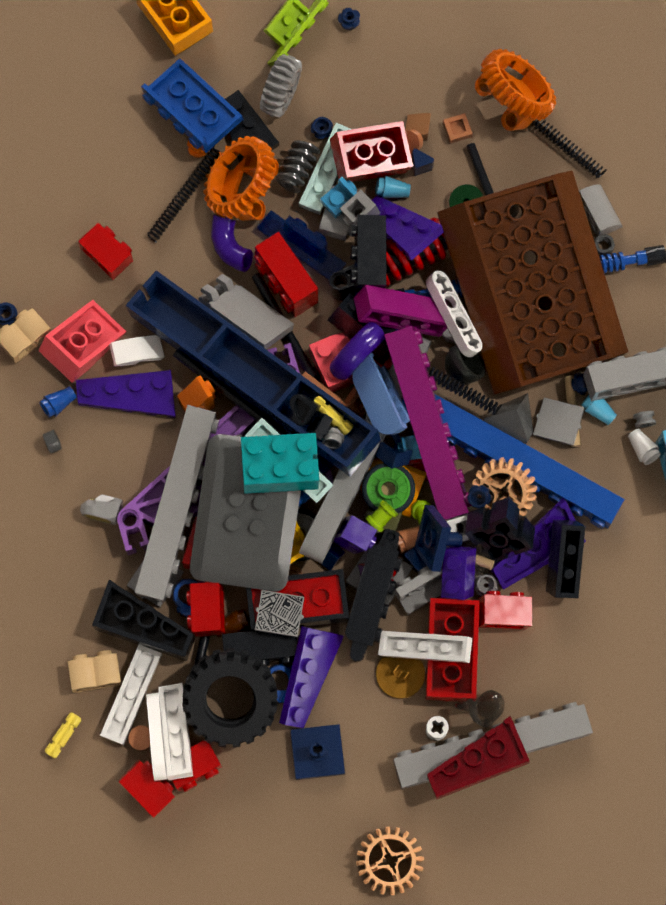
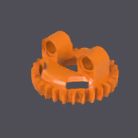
M507 49L493 50L484 58L481 64V71L483 73L475 81V90L481 96L493 95L502 106L508 107L501 117L503 128L508 131L523 130L536 119L538 121H541V119L545 120L552 113L556 105V96L554 95V90L550 88L551 83L546 81V77L542 76L541 71H538L534 65H531L528 59L524 60L521 55H515L514 51L509 52ZM509 66L524 77L519 80L507 73L505 69Z
M254 136L239 137L237 142H231V146L226 145L224 152H219L220 156L218 159H214L213 167H209L211 171L210 174L206 175L208 181L204 183L206 189L203 190V193L206 195L204 200L211 211L218 216L227 217L232 220L233 216L242 221L261 220L264 217L266 208L264 202L259 197H265L268 188H270L271 180L274 179L279 171L278 161L273 158L275 153L271 151L272 148L266 142ZM238 154L244 156L243 160L234 169L230 170L227 168L228 164L230 165L237 158ZM245 172L253 179L243 193L237 194L243 173ZM220 197H225L227 202H222Z

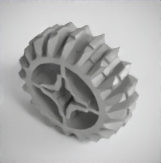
M282 54L275 61L268 74L260 101V109L267 115L280 118L287 111L301 77L302 63L300 60L293 56Z

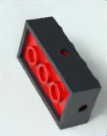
M343 569L289 575L288 582L282 590L272 591L304 597L302 609L304 618L300 621L299 628L302 626L312 627L349 621ZM246 587L251 631H255L258 614L256 608L259 607L262 590Z

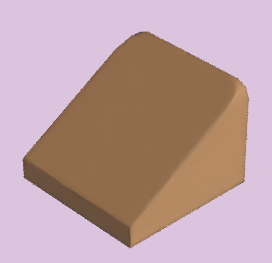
M431 113L408 114L405 131L409 129L417 130L422 135L423 140H427Z

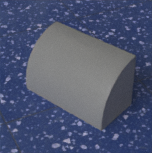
M592 185L579 190L587 219L596 237L609 234L623 227L601 185Z

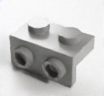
M426 566L418 572L419 576L412 580L408 577L397 584L398 588H396L395 595L407 614H411L428 604L430 598L441 596L442 570L434 572Z

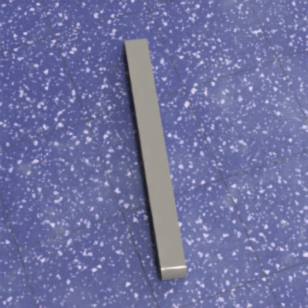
M422 337L423 344H420L423 354L428 352L431 341ZM392 364L389 374L401 400H403L395 368ZM367 414L365 421L372 425ZM379 432L380 439H381L380 442H382V441L384 440L386 434H382V433ZM380 442L351 477L339 470L333 486L330 488L299 551L300 554L319 563L323 562L376 456Z

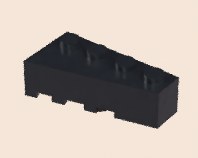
M111 580L108 581L92 624L93 628L96 631L187 661L195 640L194 634L150 605L139 600L133 594L122 589Z

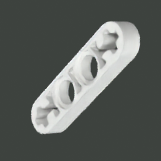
M435 271L426 279L427 289L460 352L466 357H473L481 351L482 341L448 276L442 271ZM445 299L451 302L452 308L447 306ZM456 320L462 323L463 329L458 327Z
M159 692L146 694L154 781L167 780Z

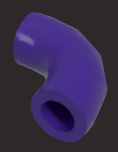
M213 215L211 239L215 252L225 264L238 271L246 272L251 266L253 253L252 250L240 246L236 241L234 235L236 220Z
M368 322L341 349L330 363V371L334 377L341 380L348 379L360 364L384 341V331L379 325Z

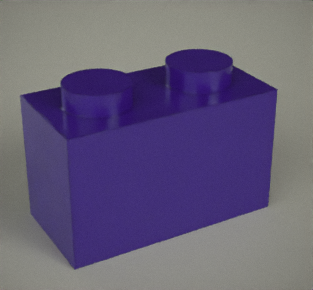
M351 515L345 517L333 542L353 554L365 552L373 547L377 539L374 536L377 529Z
M450 546L446 548L442 570V598L465 600L474 596L476 548L464 546Z

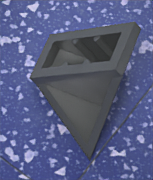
M528 393L502 404L495 415H492V412L488 413L484 421L526 444L533 434Z

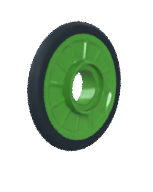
M381 463L370 469L364 477L362 495L366 504L373 511H376L380 506V502L384 500L397 513H401L413 501L415 483L412 475L404 467L399 466L391 469L385 463ZM387 482L394 484L396 488L394 494L389 496L383 494L381 490L383 484Z

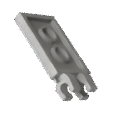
M224 274L216 278V282L219 284L214 286V288L208 284L201 288L203 293L199 297L201 303L265 349L293 330L294 323L242 286L234 285L232 279Z

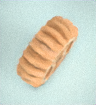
M501 457L498 463L495 459H492L490 466L485 463L481 467L482 471L478 470L475 475L478 479H474L472 484L477 486L488 485V489L493 492L494 500L491 499V502L486 504L485 508L492 509V503L510 497L520 509L519 515L525 516L527 514L526 509L531 510L533 507L532 501H535L537 498L533 494V492H536L537 486L530 485L535 481V477H527L530 469L527 468L523 471L521 469L523 466L522 462L515 466L513 458H510L507 464L504 457ZM506 473L509 474V477L500 479L498 477L494 478L491 475ZM515 480H517L520 483L523 496L520 494V491L516 489ZM509 482L507 492L504 493L500 498L499 496L502 493L501 489L505 487L506 484Z
M386 827V835H382L381 830L376 829V839L371 834H368L367 838L371 843L361 842V846L366 849V852L357 851V855L364 857V860L356 861V865H364L365 869L358 872L359 876L367 873L369 877L363 883L368 884L372 880L374 882L371 887L372 891H375L377 885L382 886L380 890L381 895L385 894L386 888H390L391 896L395 895L394 887H398L401 894L404 893V883L409 888H412L413 884L409 879L413 878L418 881L420 878L414 871H423V867L416 865V862L424 861V857H416L415 854L422 850L421 846L413 849L412 845L415 844L417 839L412 838L408 842L406 840L409 835L408 831L403 834V837L398 836L400 832L398 827H396L394 834H390V827ZM386 840L397 841L405 846L407 850L395 853L391 851ZM379 843L382 858L369 865L370 853ZM385 849L391 858L402 856L397 859V862H394L396 865L394 867L395 873L389 864L378 866L383 863V860H386L384 857L386 856ZM410 857L411 866L409 872L401 879L398 864ZM385 869L390 872L394 882L382 881L373 872Z

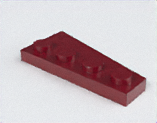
M509 716L503 720V723L486 732L483 737L469 744L459 754L452 756L428 773L427 778L437 800L530 763V760L512 718Z

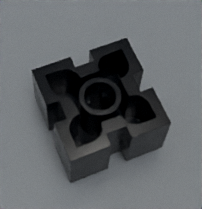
M510 497L492 503V509L485 508L484 506L469 512L465 534L475 546L482 545L481 553L485 558L494 560V563L507 559L509 552L513 551L515 555L533 549L535 527L526 516H519L520 509Z

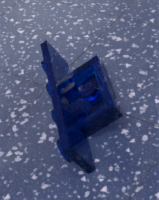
M271 210L259 224L257 230L267 237H271L279 232L298 259L329 281L333 273L342 270L346 266L343 260L327 250L326 238L321 233L309 230L307 224L299 218L294 219L289 215L285 220Z

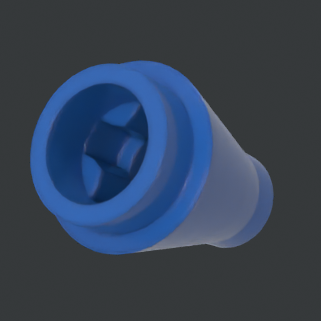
M69 386L63 390L43 396V400L39 403L49 418L53 415L56 417L77 396Z

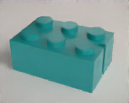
M316 433L241 437L244 494L319 489Z

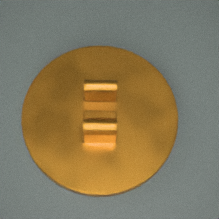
M382 657L377 666L376 679L382 691L387 695L398 699L408 698L421 689L425 680V668L420 659Z

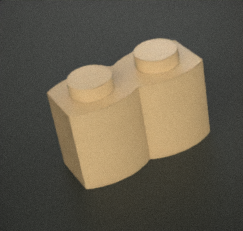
M33 308L28 311L23 310L17 315L16 321L10 326L7 324L0 329V346L17 363L25 358L34 348L42 344L45 335L51 332V328Z
M111 650L97 652V656L89 658L87 654L73 656V660L68 661L73 693L122 685L117 653L112 654Z

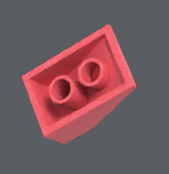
M92 300L45 335L38 351L73 383L110 350L109 344L111 342L119 341L127 331Z
M343 333L331 335L309 345V354L320 374V378L324 386L331 392H336L354 384L353 374L348 379L341 380L334 377L330 371L332 360L351 340ZM390 358L383 365H380L376 360H374L380 366V368L383 365L386 367V369H389L392 366Z

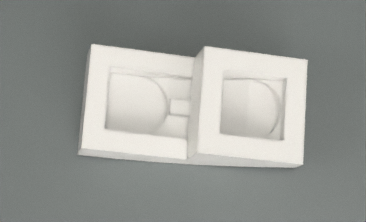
M157 335L129 338L109 344L114 366L136 365L139 362L159 361L164 358L161 340Z

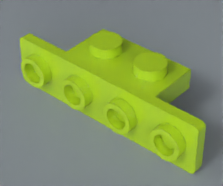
M287 0L263 30L280 46L267 64L269 66H273L277 58L282 54L288 56L287 52L291 47L294 48L301 41L302 37L300 35L302 32L308 30L314 24L315 15L318 12L321 13L329 4L327 0H315L309 9L299 0Z

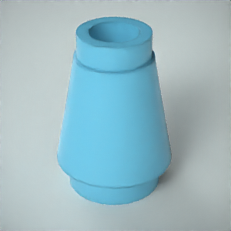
M384 175V177H378L375 195L382 198H409L411 184Z
M588 395L581 404L585 408V412L607 425L617 416L605 399L591 401Z

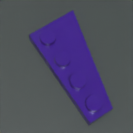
M380 196L372 199L380 211L379 215L386 216V238L388 240L391 239L400 251L403 250L410 260H413L444 233L441 224Z
M171 370L76 380L77 399L80 406L102 409L111 408L125 412L133 411L146 413L147 415H163L176 418Z
M561 499L534 525L533 549L515 555L513 551L509 552L507 559L494 563L492 572L500 588L504 590L549 564L553 520H575L566 500Z
M301 627L279 723L304 728L343 640V635Z

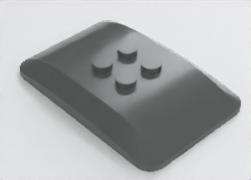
M217 434L209 440L190 572L195 579L200 581L267 591H280L288 582L301 490L244 494L241 437Z

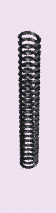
M544 120L539 126L538 124L540 121H537L535 124V121L532 122V126H535V129H539V132H542V135L546 134V138H549L550 141L553 140V144L556 143V146H560V149H564V152H567V155H571V158H574V161L578 160V164H581V167L585 166V170L589 169L588 172H592V175H596V178L601 177L607 171V169H605L600 175H598L603 168V166H601L595 172L597 167L600 165L599 163L591 170V168L596 162V160H594L588 166V164L592 160V157L584 164V162L589 156V154H587L585 158L581 160L585 152H583L577 158L578 154L582 151V149H579L578 152L574 154L578 146H576L570 152L571 148L575 145V143H572L571 146L568 149H566L569 143L571 142V140H569L563 146L564 142L568 139L567 137H565V139L559 144L564 134H562L556 140L557 136L560 134V131H558V133L552 138L557 128H555L553 132L549 134V132L553 128L552 125L545 132L546 128L550 125V123H547L546 126L543 129H541L546 120Z
M215 147L211 148L210 152H207V155L204 156L205 159H202V163H199V166L196 167L197 170H194L188 181H185L186 184L183 185V188H180V192H177L175 199H172V203H169V206L166 207L167 210H164V213L158 218L159 221H156L150 232H147L148 237L153 242L157 243L150 234L157 239H160V237L152 230L161 236L163 235L155 226L161 231L166 232L158 223L168 228L160 219L169 225L171 224L163 215L171 221H174V219L167 215L166 212L176 217V214L168 208L177 214L179 211L173 208L172 205L182 210L174 201L178 202L181 206H185L177 197L187 203V200L181 197L180 194L190 199L182 190L186 191L189 195H193L185 186L195 192V189L189 186L188 183L198 188L190 179L194 180L197 184H201L193 175L199 180L204 181L201 176L206 177V175L199 171L198 168L207 174L209 173V165H214L211 161L215 163L214 158L209 154H212L216 159L220 155V151L215 149Z
M427 367L429 377L434 376L438 385L442 383V387L446 386V390L450 388V392L454 391V394L459 392V397L462 395L463 399L467 397V401L471 400V404L476 401V406L479 404L480 408L484 406V411L488 409V413L492 412V415H495L501 408L502 404L498 406V402L493 405L494 400L489 402V397L484 401L485 395L480 399L481 392L476 396L477 390L472 393L473 388H470L467 392L469 387L466 386L463 389L464 383L459 387L460 381L455 384L456 378L450 383L451 376L446 380L448 375L445 374L442 378L443 371L438 375L439 369H437L433 374L435 367H432L430 371V367Z

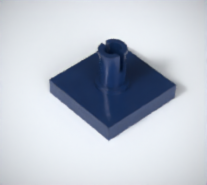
M425 505L414 549L431 571L440 572L446 547H460L463 537L460 532H450V525L433 505Z
M340 724L290 730L296 780L345 775Z

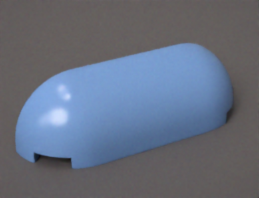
M371 353L354 371L353 383L373 427L382 434H398L407 428L406 424L410 421L409 415L388 370L384 365L380 368L373 359L374 354Z

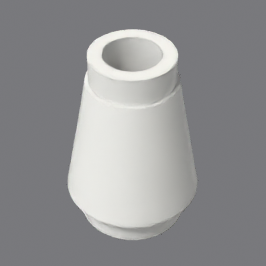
M639 428L628 435L640 462L648 465L660 457L659 447Z

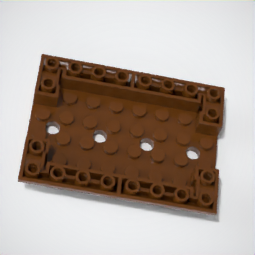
M572 170L469 200L437 212L470 320L482 341L480 353L494 395L588 366L595 361H604L628 352ZM512 205H517L521 208L522 215L520 218H513L510 215L509 210ZM527 251H532L536 255V261L532 265L524 261V254ZM541 297H546L550 301V308L547 311L541 310L538 306V301ZM555 343H561L564 346V354L560 357L554 355L552 351Z

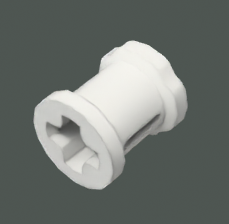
M441 716L432 717L426 725V734L431 740H442L449 730L447 720ZM433 723L437 726L440 724L443 726L441 734L431 731Z

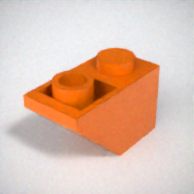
M201 375L196 377L177 395L178 402L184 412L187 405L209 411L215 408V390L210 381H204Z

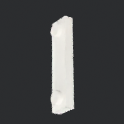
M382 631L378 655L383 657L470 663L472 638L467 636Z
M138 645L102 729L101 737L124 746L162 653L143 645Z
M183 683L158 687L168 780L192 777L193 768L189 728L182 706L184 685Z

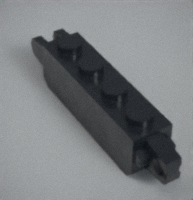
M385 529L379 544L369 548L345 631L347 638L353 641L349 656L355 662L361 661L365 657L364 654H366L368 645L373 646L374 642L379 643L383 630L378 627L381 618L386 619L389 605L385 604L388 595H393L396 581H393L392 578L394 571L399 572L403 558L399 557L400 552L398 551L400 533L394 530Z

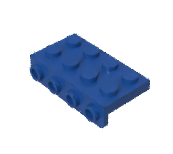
M181 58L152 84L147 86L144 83L141 86L144 93L142 95L143 99L150 106L154 104L158 108V113L165 120L170 119L173 122L174 128L181 135L185 133L189 137V142L196 149L201 148L205 153L243 120L242 115Z

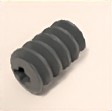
M296 140L292 142V149L288 150V157L284 158V165L280 167V173L276 175L275 179L286 190L293 193H301V190L296 186L305 185V182L300 178L309 177V174L304 170H312L313 166L308 161L316 162L317 158L312 153L320 154L321 150L311 143Z

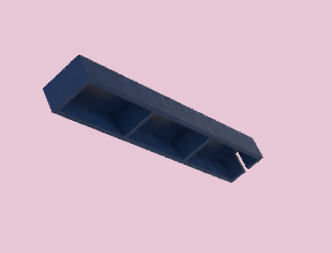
M157 270L143 285L149 298L148 302L144 293L138 290L125 305L132 318L176 350L180 349L240 397L291 434L307 433L306 430L309 425L299 426L294 423L292 419L294 411L290 407V399L296 394H304L312 400L317 396H321L326 401L325 404H330L344 416V420L347 419L353 424V428L347 435H344V442L339 449H329L322 444V439H316L317 453L349 477L352 476L381 441L379 432L375 427Z

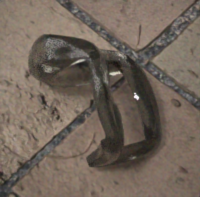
M488 690L482 693L476 701L469 698L464 702L456 703L454 707L460 711H469L475 723L482 727H489L502 715L505 702L500 693ZM478 714L482 716L484 720L479 719Z

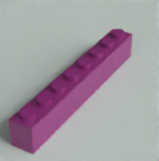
M414 326L384 334L437 510L445 520L469 513V507L472 506L467 498L469 492L464 493L462 484L466 483L462 469L457 470L455 460L459 459L455 446H450L448 437L452 435L448 422L443 423L441 414L445 413L441 399L436 400L434 391L438 390L434 376L429 377L427 367H430L427 353L422 354L420 344H423L420 330H415Z

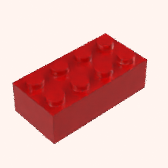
M430 598L428 634L471 637L472 646L470 663L427 660L425 700L475 702L477 695L480 600Z

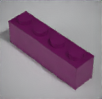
M365 285L354 297L359 322H373L379 326L400 330L414 326L415 330H420L421 334L439 337L448 328L432 297Z

